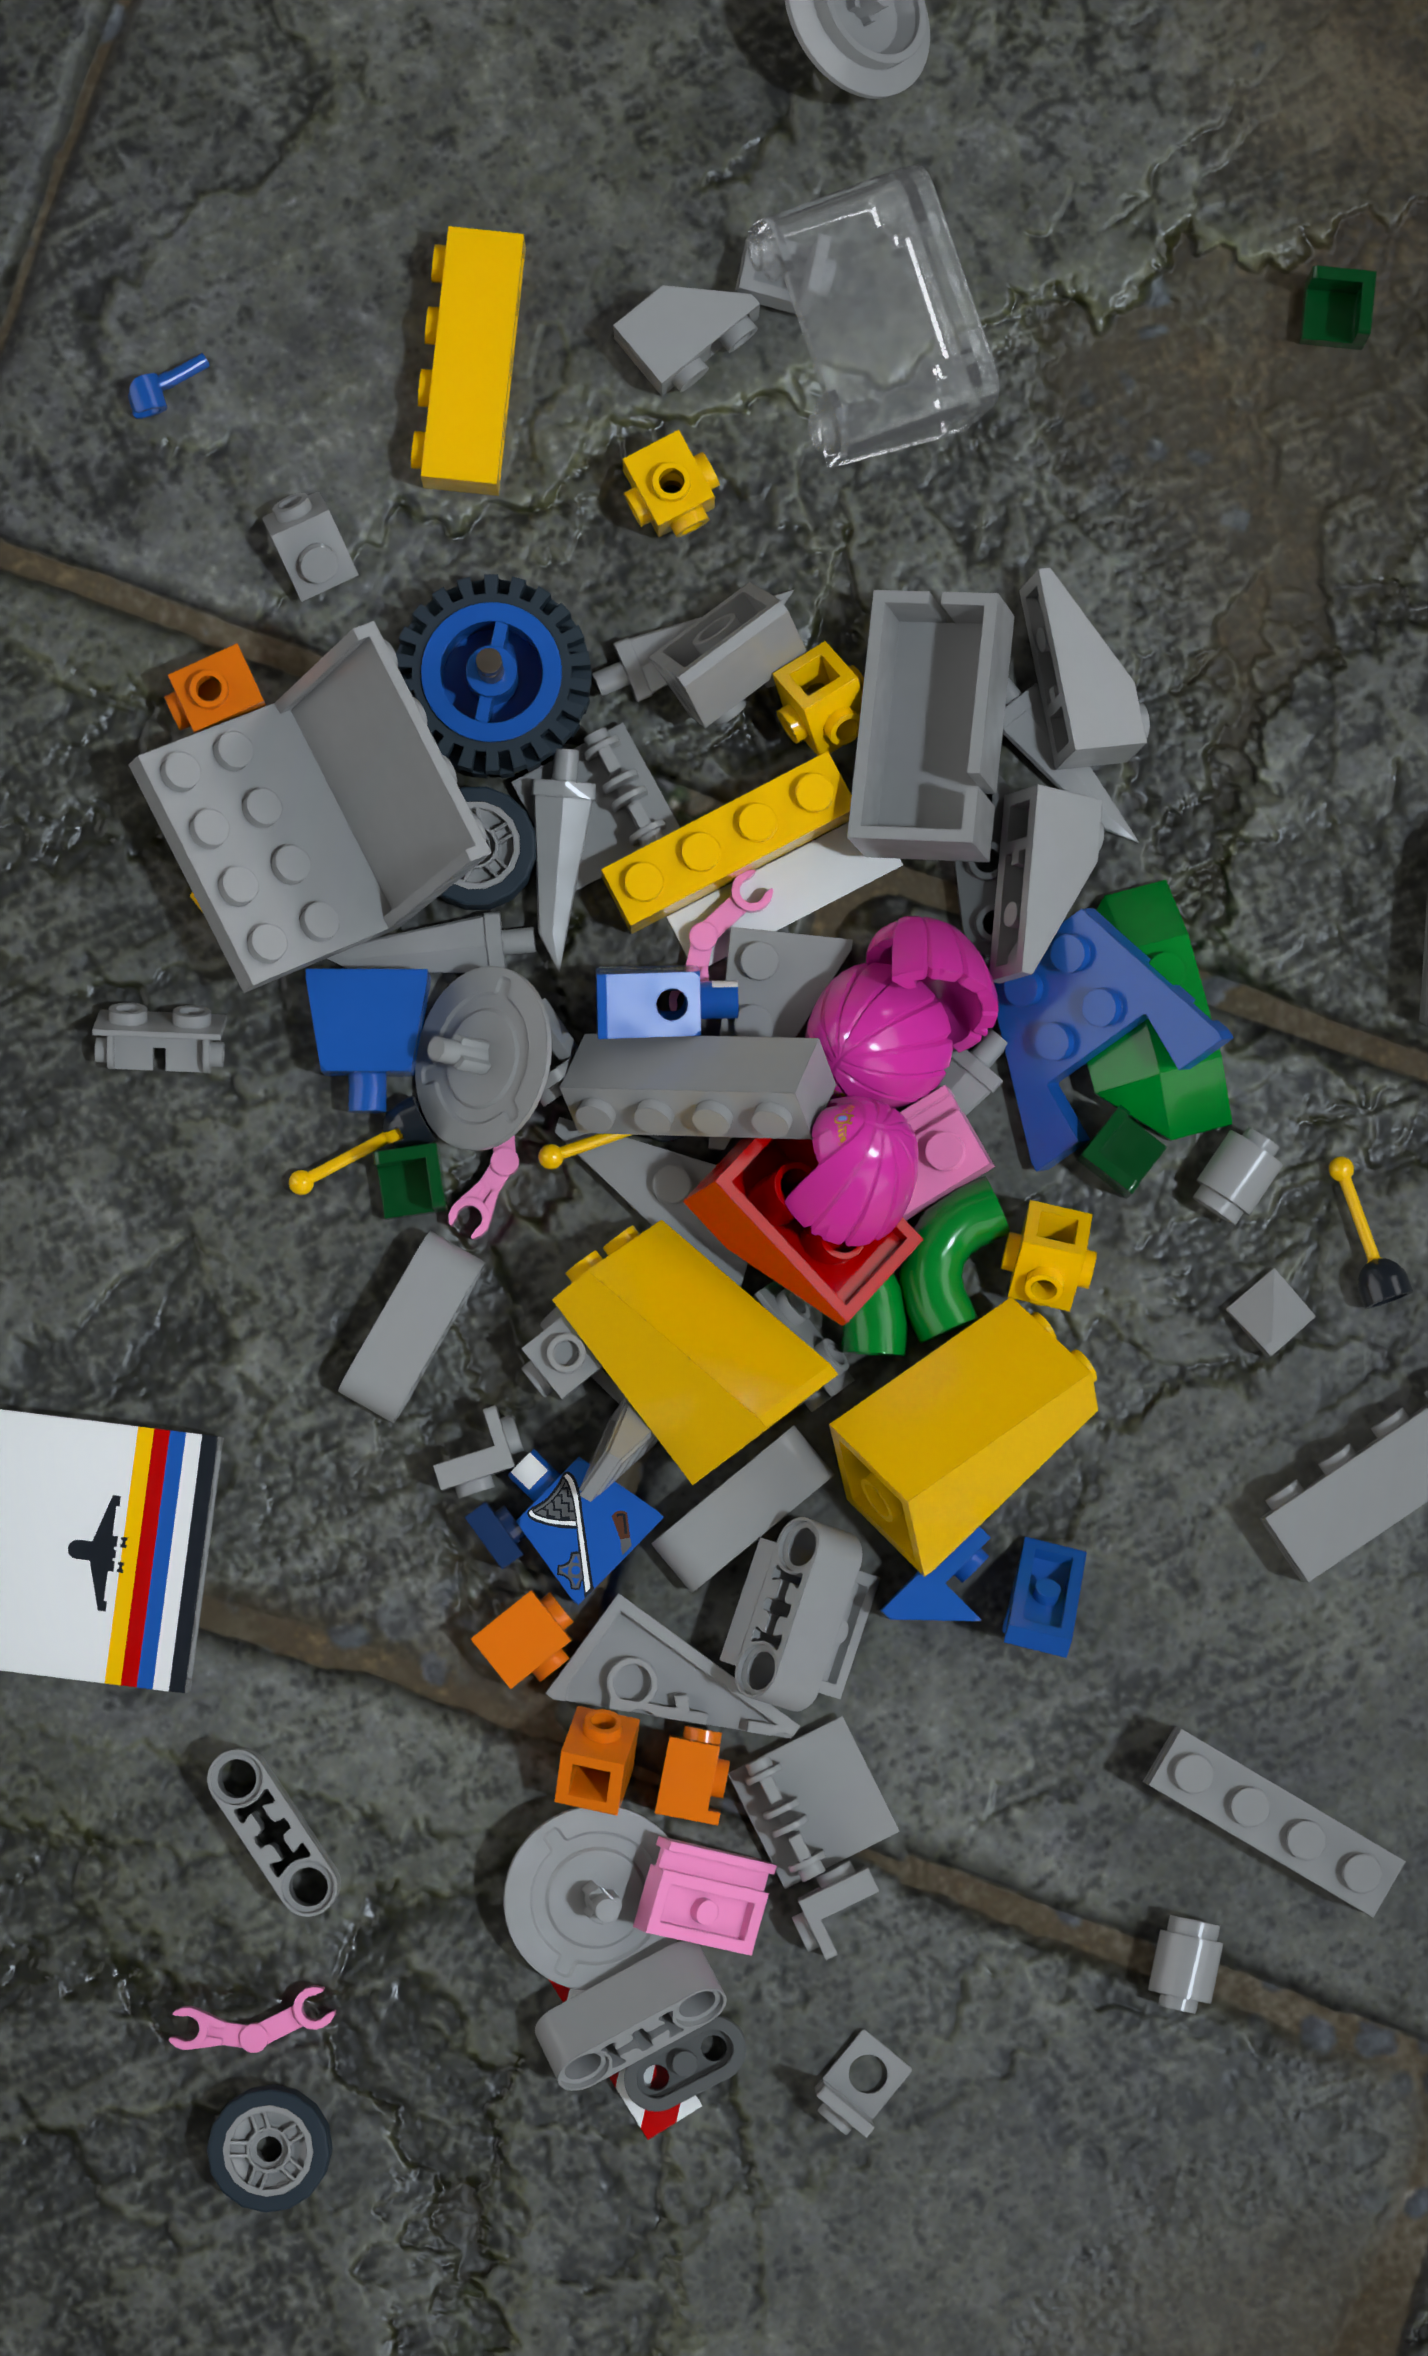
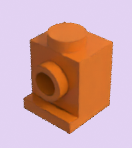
M685 1725L682 1737L669 1735L655 1814L718 1826L721 1812L718 1809L709 1808L711 1796L723 1799L730 1760L718 1758L722 1732Z

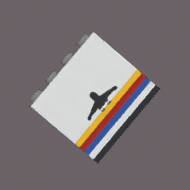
M0 1409V1671L177 1693L191 1692L223 1437Z

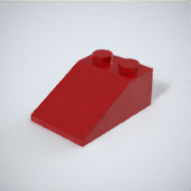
M742 1138L683 1200V1203L728 1250L841 1326L845 1325L924 1239L903 1217L888 1235L878 1241L874 1239L870 1244L863 1246H846L845 1241L837 1245L823 1240L820 1235H813L811 1233V1226L803 1227L790 1213L784 1202L794 1188L819 1164L814 1153L813 1140Z

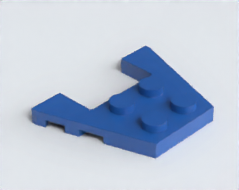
M1094 908L1080 909L1061 924L1032 975L1000 984L994 983L998 997L999 1011L997 1019L1001 1036L1007 1042L1005 1053L1031 1163L1036 1172L1051 1169L1090 1141L1059 1083L1149 1018L1178 1070L1193 1068L1234 1038L1230 1030L1219 1020L1212 1021L1193 1004L1196 999L1180 985H1172L1149 964L1151 959Z

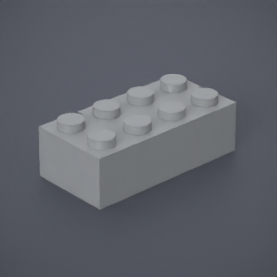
M874 590L847 838L865 857L969 862L990 861L995 806L985 794L997 793L1015 617L999 593L942 592L941 605L955 622L946 623L947 614L930 591Z

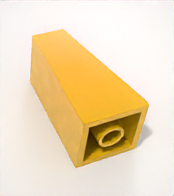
M660 1220L641 1234L634 1225L630 1226L603 1247V1250L608 1255L604 1259L596 1250L587 1255L565 1273L572 1283L552 1299L692 1485L740 1451L839 1375L828 1361L663 1220Z
M1010 1297L829 1424L847 1500L925 1577L935 1570L1098 1411L1094 1382L1097 1381V1374L1094 1367L1081 1351L1074 1349L1070 1352L1057 1340L1056 1334L1049 1322L1040 1313H1028L1014 1298Z

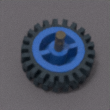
M484 574V580L471 582L470 577L457 580L458 586L447 591L444 587L440 588L432 594L433 600L425 607L420 604L412 613V622L408 628L404 626L399 636L400 645L396 653L398 669L412 696L423 706L427 716V726L442 755L450 760L455 771L459 773L461 770L468 771L473 774V777L486 779L487 775H500L501 779L515 777L514 772L524 769L531 772L539 768L541 762L551 756L553 758L556 749H563V745L569 738H574L580 728V721L583 715L587 713L590 702V688H592V674L589 651H587L584 635L579 625L576 626L572 620L569 610L562 603H556L551 598V593L540 586L534 589L526 585V580L512 576L511 581L500 580L498 574Z

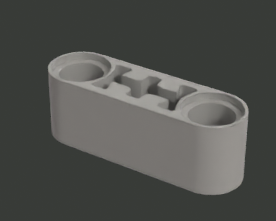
M430 1231L419 1246L347 1371L338 1392L388 1421L395 1423L478 1281L486 1262Z
M793 1425L665 1531L651 1545L688 1590L693 1593L835 1474Z
M806 1517L795 1518L783 1528L777 1540L735 1668V1682L742 1695L794 1712L802 1711L814 1702L819 1693L862 1563V1546L854 1534Z
M244 1747L234 1748L219 1755L212 1762L208 1771L207 1783L210 1793L283 1904L291 1912L305 1917L316 1916L326 1911L336 1901L341 1890L339 1871L267 1761L257 1751ZM234 1759L244 1760L255 1770L256 1784L248 1795L237 1796L225 1788L222 1781V1772L229 1761ZM267 1789L275 1801H271L262 1807L274 1822L282 1818L288 1821L290 1829L283 1836L291 1851L295 1852L303 1843L310 1852L309 1855L299 1857L292 1862L283 1873L279 1871L275 1862H279L287 1856L277 1842L273 1841L265 1845L261 1841L258 1834L263 1832L266 1826L257 1810L251 1813L247 1819L244 1818L239 1808L249 1806L259 1800ZM310 1867L322 1872L328 1884L327 1894L323 1900L317 1903H307L297 1897L293 1889V1878L298 1870Z
M680 1941L657 1951L549 2010L537 2022L535 2035L559 2085L569 2091L583 2090L711 2022L723 2011L727 1998L701 1946L696 1943Z

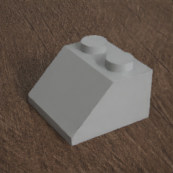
M749 582L649 656V659L689 716L706 728L711 723H714L716 726L722 725L737 716L746 706L744 701L746 697L762 685L766 688L775 686L772 673L800 657L807 650L783 602Z

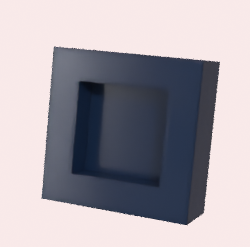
M485 1502L465 1516L467 1522L502 1570L525 1555L517 1543L527 1536L505 1505L494 1512L488 1502Z

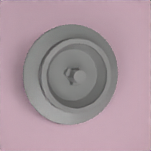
M785 0L790 24L802 49L815 67L841 89L869 99L888 98L910 87L923 71L930 46V25L925 0Z
M485 966L466 972L442 992L430 1010L423 1026L415 1067L419 1103L432 1130L443 1141L456 1148L483 1151L508 1141L529 1120L545 1089L552 1054L550 1022L539 993L521 974L496 966Z
M575 1807L551 1817L525 1839L516 1852L507 1872L504 1885L503 1908L505 1921L513 1943L524 1959L537 1972L565 1987L587 1990L657 1951L676 1943L677 1939L646 1933L633 1927L650 1864L656 1865L661 1847L656 1845L658 1836L668 1838L657 1825L646 1817L620 1807L617 1816Z

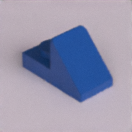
M979 1526L935 1570L925 1577L918 1571L879 1610L890 1620L981 1621L946 1582L953 1575L961 1583L967 1580L988 1559L989 1555L981 1547L991 1537Z
M1029 1537L1024 1538L1002 1627L1003 1633H1005L1004 1643L1067 1658L1073 1638L1087 1555L1086 1551Z

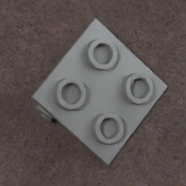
M623 722L608 731L606 727L596 730L583 739L585 743L572 749L579 750L577 782L596 784L595 800L592 803L575 892L602 878V868L680 828ZM553 760L511 782L533 824L532 779L552 780Z
M843 1716L728 1773L772 1864L777 1865L776 1872L785 1889L800 1881L805 1882L826 1871V1868L900 1832Z

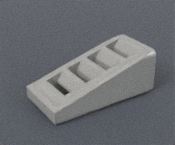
M626 1397L623 1398L609 1419L580 1486V1496L590 1502L604 1492L655 1446L658 1441Z

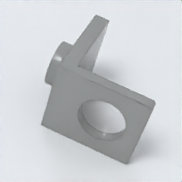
M862 2029L814 2087L816 2096L823 2101L817 2111L845 2135H848L854 2127L867 2138L875 2128L873 2123L874 2117L910 2075L912 2068L866 2029ZM863 2055L878 2057L883 2061L887 2069V2078L883 2086L877 2091L870 2093L857 2090L849 2079L851 2064L855 2059Z

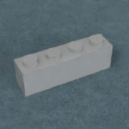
M585 1034L560 1085V1090L578 1133L813 1140V1125L819 1114L827 1108L836 1087V1082L819 1038L681 1036L598 1039L597 1034Z
M1427 1389V1390L1424 1392V1394H1425V1396H1426L1427 1399H1428V1389ZM1428 1404L1408 1416L1403 1407L1396 1410L1371 1428L1377 1438L1356 1452L1350 1443L1343 1446L1318 1464L1324 1473L1322 1476L1304 1488L1295 1479L1265 1500L1271 1510L1258 1519L1301 1582L1312 1581L1428 1502Z
M1174 1727L1143 1780L1147 1785L1373 1918L1406 1862L1178 1727Z

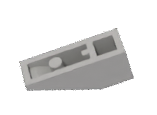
M1038 569L1019 592L1055 769L1127 763L1147 743L1150 729L1147 708L1142 702L1138 701L1133 679L1052 569Z
M1039 784L1004 796L989 967L994 983L1000 984L1032 975L1098 862V853L1104 840V826L1101 822L1103 799Z

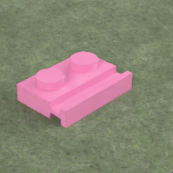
M946 1085L900 1112L907 1119V1123L911 1125L915 1133L919 1151L917 1181L911 1201L903 1215L906 1221L952 1191L968 1184L995 1167L965 1113L962 1112L956 1102L954 1094Z
M658 1836L656 1845L661 1847L656 1865L650 1864L633 1927L654 1935L752 1956L769 1893L764 1892L769 1874H775L777 1865L762 1859Z

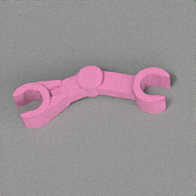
M748 870L738 875L733 881L731 896L703 922L697 923L691 928L689 933L691 944L686 965L699 967L700 981H709L708 966L712 948L716 945L717 939L746 912H760L771 902L772 888L764 894L760 901L755 903L746 902L741 897L740 887L755 875V870ZM671 991L669 996L670 1011L677 1010V999L682 993L681 991Z
M515 1135L503 1144L493 1148L491 1164L481 1180L457 1200L450 1209L448 1218L451 1227H453L459 1213L463 1209L473 1207L480 1211L482 1221L471 1235L472 1240L483 1237L488 1231L498 1195L508 1178L519 1168Z
M319 1985L309 1986L302 1990L296 1997L293 2006L259 2023H250L248 2025L227 2022L192 2005L182 2006L176 2009L173 2015L193 2017L199 2024L198 2036L193 2039L171 2036L169 2042L182 2050L226 2045L243 2048L250 2053H258L269 2043L303 2026L314 2030L324 2028L332 2021L336 2010L327 2013L319 2019H312L306 2015L303 2008L304 2001L309 1996H315L324 1991L325 1987Z

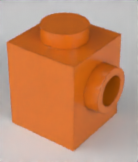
M238 643L168 674L175 691L164 696L180 731L191 726L195 734L266 706Z
M531 1590L474 1635L471 1640L507 1686L512 1689L531 1673L541 1682L570 1659L562 1648L573 1640L565 1629L574 1621L551 1592L540 1599Z
M577 1706L561 1750L554 1802L617 1816L634 1767L640 1719L619 1715L611 1710Z

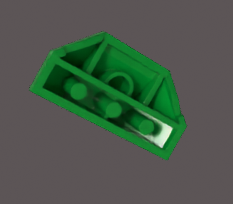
M1167 880L1105 895L1096 911L1151 959L1149 964L1172 985H1180L1196 999L1193 1004L1212 1020L1190 937ZM1149 1018L1086 1063L1092 1088L1096 1096L1116 1108L1122 1105L1131 1112L1129 1114L1130 1117L1153 1129L1169 1141L1233 1124L1220 1048L1193 1068L1178 1070Z

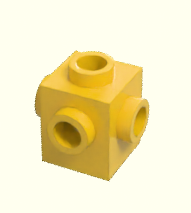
M679 429L622 459L623 472L632 489L624 492V496L641 527L651 522L658 537L673 531L676 538L695 531L709 521L706 512L715 508V496L712 489L720 486V483L706 455L700 452L693 456ZM674 485L681 490L676 493H667L662 489L666 486Z
M826 641L772 673L783 708L777 711V716L783 729L794 743L797 744L804 740L816 755L819 756L827 751L830 754L858 737L864 677L854 665L848 667Z
M1030 1200L1021 1234L1009 1232L1003 1253L1001 1269L1012 1271L1008 1298L1012 1297L1035 1305L1070 1312L1077 1287L1089 1289L1094 1272L1097 1252L1087 1250L1093 1214Z

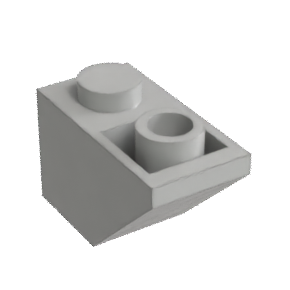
M662 285L613 325L614 339L661 396L665 395L673 387H676L679 392H683L705 375L709 369L705 361L724 347L731 353L755 334L758 328L753 322L759 318L760 303L752 294Z

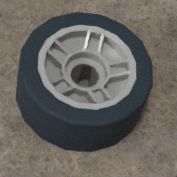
M487 786L462 787L459 789L469 809L480 819L484 826L486 842L492 853L439 896L445 902L465 910H491L512 901L528 885L536 866V834L526 811L508 794Z
M276 2084L250 2088L230 2100L213 2123L207 2145L210 2172L221 2191L241 2207L264 2213L290 2209L310 2197L327 2173L333 2150L329 2123L317 2103L297 2089ZM268 2136L275 2137L282 2145L281 2155L271 2162H267V2157L260 2150H257L259 2141Z

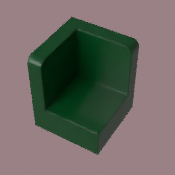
M1313 266L1304 286L1299 344L1362 350L1371 334L1377 271Z
M1120 1105L1077 1158V1161L1127 1199L1135 1192L1140 1185L1139 1183L1167 1149V1146L1129 1118L1128 1115L1131 1112Z
M437 1143L373 1152L374 1164L378 1170L385 1220L449 1211L441 1153Z

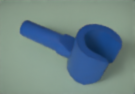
M201 353L176 368L159 375L150 373L136 377L132 381L128 393L133 416L136 419H143L166 411L167 404L163 391L174 388L175 385L210 367L205 355Z

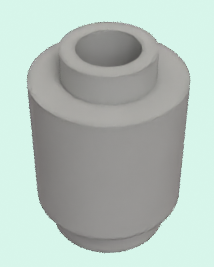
M1247 1127L1243 1135L1230 1130L1196 1181L1200 1184V1187L1193 1198L1205 1208L1235 1226L1243 1213L1250 1216L1283 1167V1164L1274 1157L1280 1147L1251 1127Z
M1170 1915L1167 1930L1160 1929L1148 1990L1160 1993L1158 2006L1196 2014L1198 2002L1211 2004L1224 1944L1217 1942L1220 1931L1219 1925Z

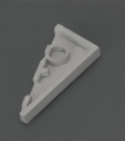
M731 927L725 981L738 980L739 1016L738 1019H721L719 1036L796 1038L810 1016L822 991L834 978L852 950L853 940ZM709 1137L708 1150H724L732 1137Z
M559 1117L555 1133L566 1144L597 1134L578 1133L574 1121ZM623 1138L577 1154L651 1226L663 1220L741 1287L748 1262L728 1250L683 1203V1200L717 1165L630 1138Z
M620 1593L617 1594L545 1693L554 1700L790 1739L800 1728L798 1723L773 1705L742 1695L737 1688L735 1677Z

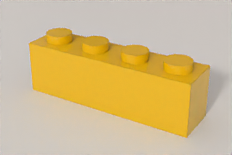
M448 226L446 245L435 244L431 281L442 283L439 307L428 306L425 324V344L435 345L433 368L421 369L418 388V406L428 407L426 432L414 431L411 451V469L421 470V480L423 487L426 489L499 496L526 253L524 234Z
M827 751L602 868V879L628 929L633 934L733 882L738 875L748 870H756L848 822L852 795Z

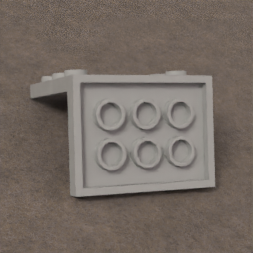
M374 621L353 628L275 703L141 754L129 764L243 993L400 928L492 853L486 842V832L482 822L471 812L457 785L456 772L452 763L446 756L442 755L427 726V716L423 706L412 696L398 669V660L393 647L388 641L383 639Z

